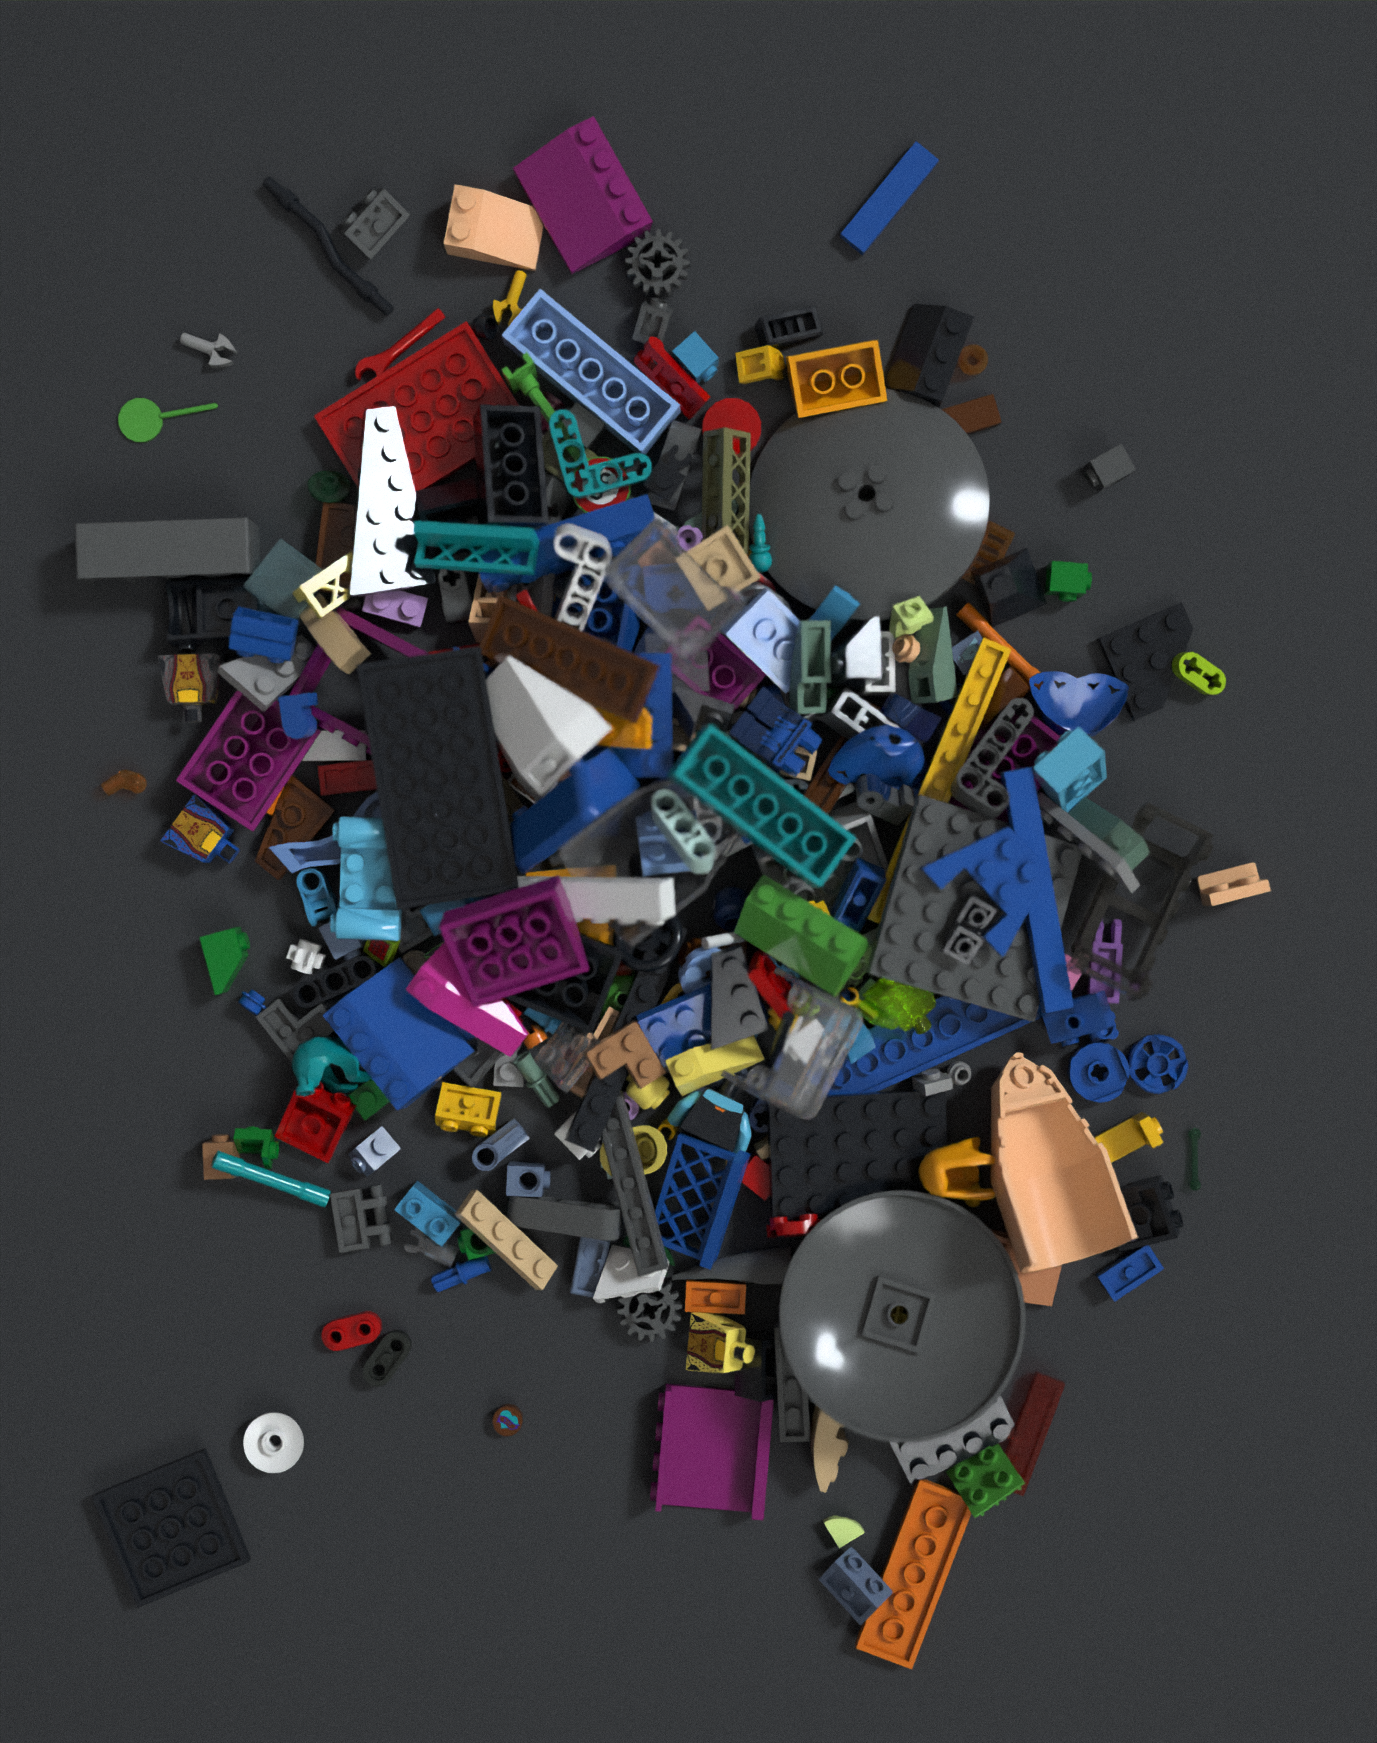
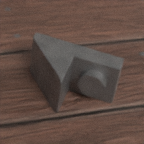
M678 686L676 687L673 697V714L690 740L698 724H711L719 731L727 733L735 705Z

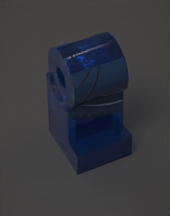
M892 692L879 711L900 728L907 730L915 739L923 744L928 742L942 719Z

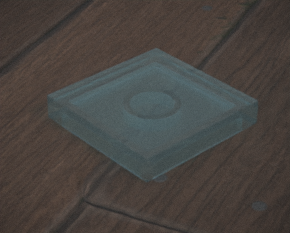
M280 538L246 581L244 588L280 615L298 619L309 604L306 600L299 603L292 593L302 584L322 572L323 569ZM319 590L313 593L312 595L315 597Z

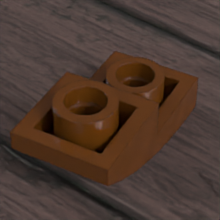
M1009 667L1001 673L980 724V730H987L1011 700L1023 698L1031 690L1030 686L1013 667Z

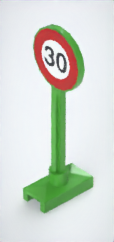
M526 352L522 355L525 364L523 367H518L513 374L508 367L502 369V372L511 391L515 394L521 389L525 396L530 397L536 407H540V413L549 424L550 418L555 411L539 390L540 385L536 381L538 374L534 361ZM558 418L559 423L555 425V429L560 428L564 439L559 440L564 442L574 439L573 436H569L568 429L561 419ZM575 446L566 447V450L576 462L580 457L579 449ZM587 457L589 466L612 460L608 457H593L590 459ZM584 464L575 470V483L571 484V488H577L578 492L584 491V485L588 484V480L581 479L579 469H585ZM618 464L622 470V481L629 480L626 475V469L621 464ZM611 467L603 469L600 474V479L605 484H613L618 478L617 471ZM626 486L586 498L578 499L573 497L575 504L584 513H588L627 501L631 493V487Z

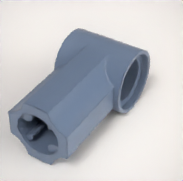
M513 1118L475 1147L472 1161L478 1169L489 1171L530 1139V1137L519 1122ZM483 1148L491 1149L495 1158L490 1163H482L478 1158V1152Z

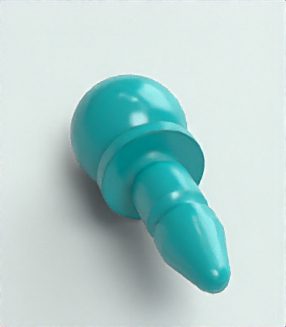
M757 514L753 524V542L755 544L749 545L751 553L748 558L757 573H763L771 567L772 557L768 552L770 545L764 544L766 542L764 520L761 514Z

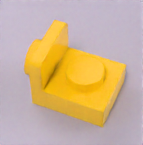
M766 345L735 353L739 383L748 384L769 378L775 380L783 379L782 370L785 369V360L779 349Z

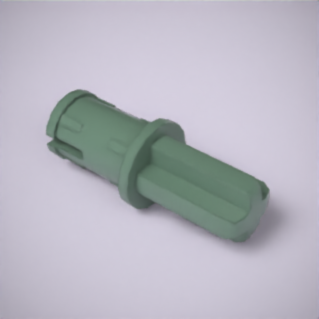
M529 1051L517 1056L513 1064L526 1079V1086L535 1091L546 1107L556 1104L559 1101V1094L546 1078L547 1072L539 1068Z

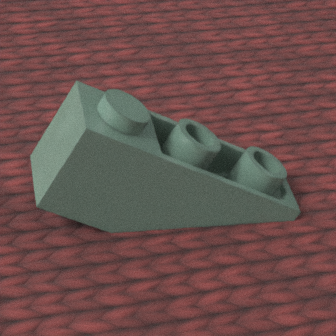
M947 607L930 608L929 610L933 614V621L922 625V629L916 631L915 640L920 643V652L917 658L910 663L908 672L912 704L933 703L958 697Z

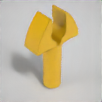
M517 270L515 272L505 300L501 302L493 300V310L498 325L500 324L503 312L507 311L508 308L512 312L508 327L523 310L517 304L527 277L523 271Z

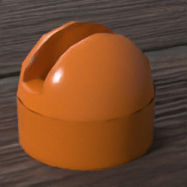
M532 1024L531 1027L534 1033H529L523 1041L528 1050L549 1038L544 1029L539 1025Z

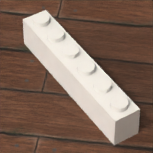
M517 876L519 888L555 877ZM559 876L570 901L576 923L582 922L583 918H591V923L594 924L610 922L609 919H618V924L637 923V920H645L646 925L664 924V919L675 915L673 878Z

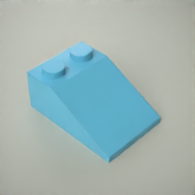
M1079 726L1073 732L1070 730L1065 732L1058 739V745L1050 753L1048 751L1042 753L1035 760V766L1033 767L1035 778L1048 798L1067 813L1107 778L1105 752Z

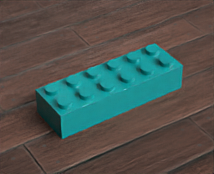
M711 724L700 728L666 775L810 887H822L856 839L849 831Z

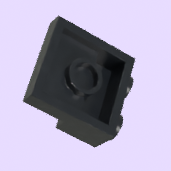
M1162 1175L1134 1181L1131 1185L1120 1187L1138 1238L1119 1246V1252L1178 1238L1181 1232L1180 1228L1184 1224L1180 1211L1178 1209L1173 1210L1170 1199H1174V1192L1169 1181L1164 1182Z

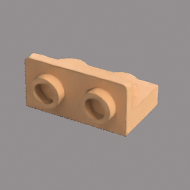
M1255 863L1235 866L1200 875L1196 878L1203 906H1215L1271 891L1268 879H1259Z

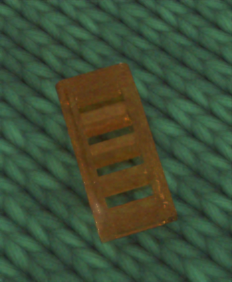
M988 521L980 549L962 579L976 585L970 570L972 567L980 568L986 565L976 560L978 555L991 562L1003 558L1015 533L992 521ZM989 533L1003 539V544L988 538ZM985 544L999 551L997 556L982 549L983 545Z

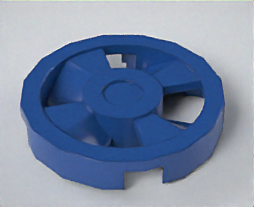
M1161 1034L1146 1035L1136 1041L1130 1049L1127 1059L1130 1069L1129 1075L1133 1082L1142 1090L1154 1094H1163V1092L1179 1087L1186 1078L1189 1067L1182 1045L1172 1037ZM1151 1041L1153 1052L1150 1054L1142 1048L1143 1044ZM1176 1049L1179 1058L1170 1060L1168 1055ZM1145 1067L1149 1074L1141 1081L1134 1070ZM1168 1073L1174 1080L1163 1086L1161 1076Z

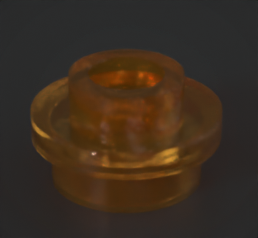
M975 344L964 347L958 359L960 369L968 375L980 374L988 364L987 352L984 348ZM969 356L976 357L978 364L970 365L967 358Z

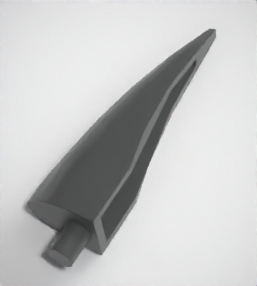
M791 1247L762 1249L718 1258L711 1270L697 1265L673 1275L672 1280L723 1279L762 1285L783 1284L791 1261Z

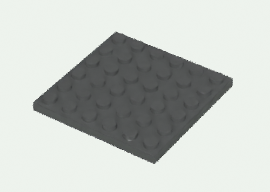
M916 795L865 973L1035 1022L1040 1000L1026 919H1024L1003 957L999 956L984 940L969 965H966L944 953L941 949L949 928L967 894L971 893L997 909L985 931L1003 915V912L964 869L942 889H938L920 869L923 865L936 861L950 852L970 845L972 842L1001 828L1009 827V823L997 819L989 820L978 813L929 797ZM1044 835L1061 929L1082 853L1077 848L1078 845Z

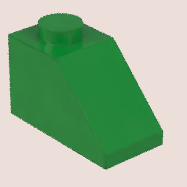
M241 927L199 937L215 995L228 992L248 957L247 949H250V941L247 933L242 932Z

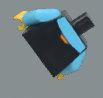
M723 1078L718 1091L706 1087L703 1092H692L678 1101L668 1118L658 1127L659 1132L663 1127H668L672 1133L667 1140L673 1139L678 1131L736 1154L739 1150L746 1152L752 1135L749 1116L744 1112L745 1105L734 1100L740 1084L731 1079Z

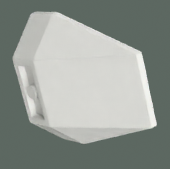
M510 656L486 679L495 740L517 781L536 801L544 797L558 783L557 781L567 770L612 729L590 704Z

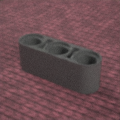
M673 420L660 460L668 464L670 449L677 445L679 450L675 454V458L683 461L690 453L693 461L702 429ZM692 461L688 467L680 469L679 472L685 475V479L671 501L667 503L649 491L648 497L651 504L674 512L676 511Z

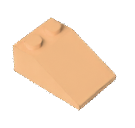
M455 184L444 246L448 255L536 271L544 225L533 206L486 190Z

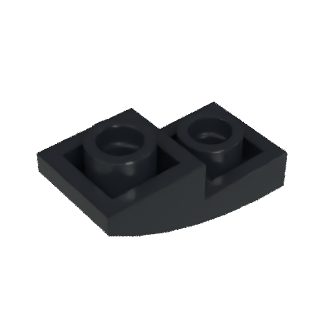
M968 893L949 928L941 950L969 965L983 943L984 938L981 935L997 909L973 894Z

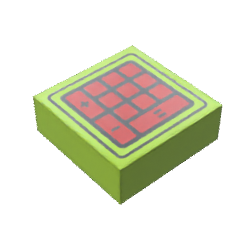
M367 940L363 951L381 965L387 967L393 962L401 941Z

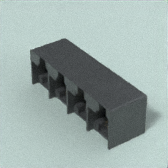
M249 518L75 524L76 579L90 586H94V581H100L103 578L123 579L132 585H136V579H143L146 576L164 577L170 581H178V578H185L188 575L208 576L211 579H219V576H228L231 573L249 574L252 577L261 576L259 526Z

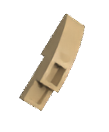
M815 1404L811 1420V1453L819 1489L821 1492L826 1493L830 1482L836 1480L838 1474L837 1464L840 1457L846 1455L849 1441L846 1439L844 1426L825 1414Z

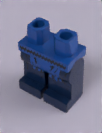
M762 687L748 706L747 712L742 714L728 736L729 739L747 753L771 767L776 773L779 774L782 770L793 777L798 776L806 763L794 754L797 748L800 746L813 755L822 742V739L811 730V722L805 718L803 719L798 713L773 697V693L765 687Z

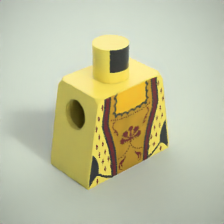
M691 1313L686 1370L713 1373L741 1370L743 1362L750 1363L755 1354L754 1347L745 1344V1327L719 1313Z

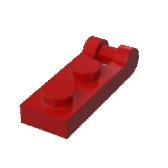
M650 337L644 344L645 349L640 350L634 357V363L653 383L680 404V411L690 420L699 412L711 396L664 349V344L659 338Z

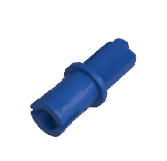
M486 1255L463 1263L458 1261L456 1266L433 1275L431 1281L434 1289L437 1292H441L462 1282L465 1285L469 1279L490 1272L492 1268Z

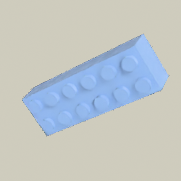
M541 289L538 290L501 335L504 344L521 359H523L522 355L527 352L534 361L538 373L573 402L579 403L604 422L606 429L635 453L646 455L672 424L673 420L680 414V404Z

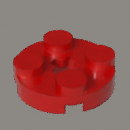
M817 1214L799 1215L800 1221L794 1222L793 1220H788L787 1217L769 1218L770 1225H766L767 1238H777V1236L784 1235L785 1238L806 1236L822 1218H818Z

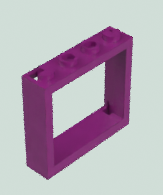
M340 606L336 611L351 629L404 657L429 654ZM319 643L290 695L313 693L332 659ZM311 706L312 715L320 720L317 724L318 726L332 734L336 729L343 732V740L356 747L361 742L368 746L365 752L371 754L368 735L319 708Z

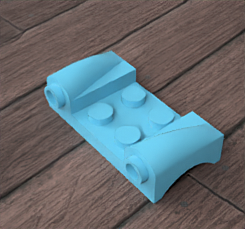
M340 817L339 823H334L333 840L339 841V847H341L340 901L337 914L331 915L330 930L336 933L337 939L399 941L401 939L402 909H397L382 818Z

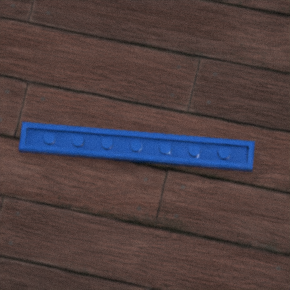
M1033 767L1001 772L1002 786L1009 793V803L1006 807L1009 827L1050 872L1025 917L1042 1013H1051L1072 1008L1074 1005Z

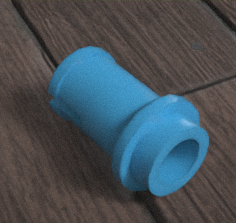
M528 1007L524 1012L525 1016L527 1015L545 1028V1033L549 1031L551 1034H554L562 1023L558 1019Z

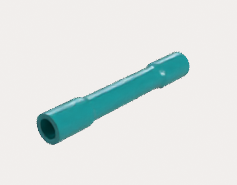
M219 1150L216 1151L211 1163V1168L261 1183L321 1207H325L330 1198L331 1191L308 1182H301L250 1164L241 1158Z

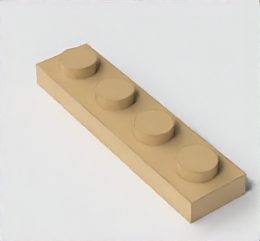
M471 1190L455 1215L535 1290H543L558 1265L478 1190Z

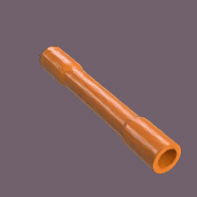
M969 602L956 614L973 632L978 630L982 638L984 637L1010 648L1011 652L1006 662L1015 669L1029 686L1030 677L1041 673L1037 668L1031 666L994 630L988 621ZM1043 681L1039 684H1034V686L1040 689Z

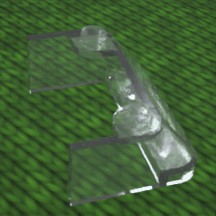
M776 967L774 973L794 983L788 996V1005L793 1012L800 1015L772 1070L760 1065L751 1069L746 1078L725 1070L721 1076L751 1095L796 1117L807 1120L813 1118L818 1113L862 1027L863 1017L857 1008L830 995L814 984Z

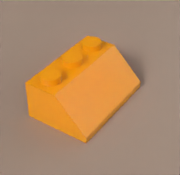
M869 340L785 356L790 388L798 418L888 401L878 340Z

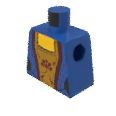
M197 794L191 797L161 839L163 843L204 863H211L216 855L231 863L240 851L238 847L228 841V838L234 831V827L209 802Z

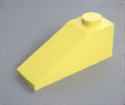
M753 1035L713 1050L710 1048V1043L698 1046L665 1061L681 1096H684L765 1059Z

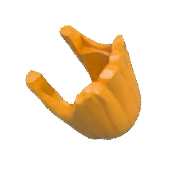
M980 1137L965 1139L961 1142L932 1150L926 1154L919 1166L920 1180L926 1190L935 1196L965 1200H991L995 1197L992 1188H971L980 1179L978 1177L979 1167L977 1165L995 1164V1157L979 1152Z

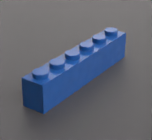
M648 494L534 529L540 541L534 576L479 572L487 592H502L507 590L509 586L519 583H531L536 581L538 577L548 574H560L565 572L567 568L574 567L576 562L561 557L555 551L554 534L556 529L562 524H573L604 536L610 543L611 556L621 555L625 550L638 546L647 547L660 540V532ZM566 535L559 542L563 546L570 547L577 540L571 535ZM595 546L588 553L597 558L604 555L605 549ZM490 550L481 559L485 563H493L501 557V554L496 550ZM519 552L510 560L514 565L527 566L529 553Z

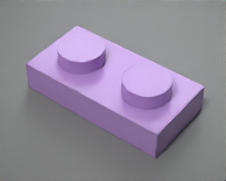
M401 590L366 595L362 612L420 628L428 598Z

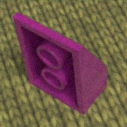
M700 614L694 618L664 652L672 653V675L693 692L735 705L733 712L766 676L751 659Z

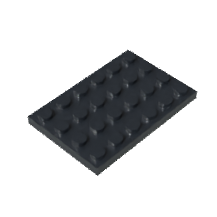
M899 1090L767 1099L771 1218L787 1217L788 1220H799V1215L817 1214L818 1218H825L829 1213L857 1198L886 1191H914L932 1195L926 1190L920 1180L919 1166L926 1154L932 1150L947 1146L946 1091L929 1096L923 1095L918 1090ZM941 1197L949 1201L948 1197Z

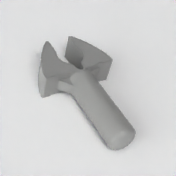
M182 333L180 336V343L182 345L209 354L211 359L208 364L211 367L223 368L233 365L231 360L221 358L216 352L228 349L237 354L235 347L224 335L219 334L218 340L214 342H209L187 333Z

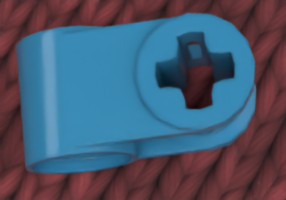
M310 867L301 871L297 876V887L303 900L306 916L311 926L314 927L318 925L319 921L330 918L332 914H337L339 903L324 870L318 867ZM308 873H314L318 876L319 886L316 889H311L307 886L305 879ZM326 906L328 907V909H326V910H323V911H320V912L317 911V910L320 909V908H323V907H326Z

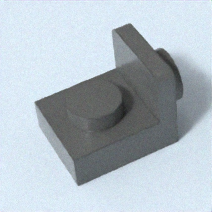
M652 297L651 300L646 299L641 306L632 339L645 344L653 336L659 338L663 343L674 308L668 307L669 303L659 298Z

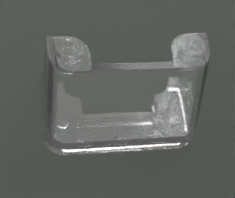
M656 517L604 568V579L611 590L682 660L692 666L746 606L743 602L745 597L734 586L728 588L724 585L721 587L679 546L678 539L676 538L679 533L676 528L668 521L663 523Z

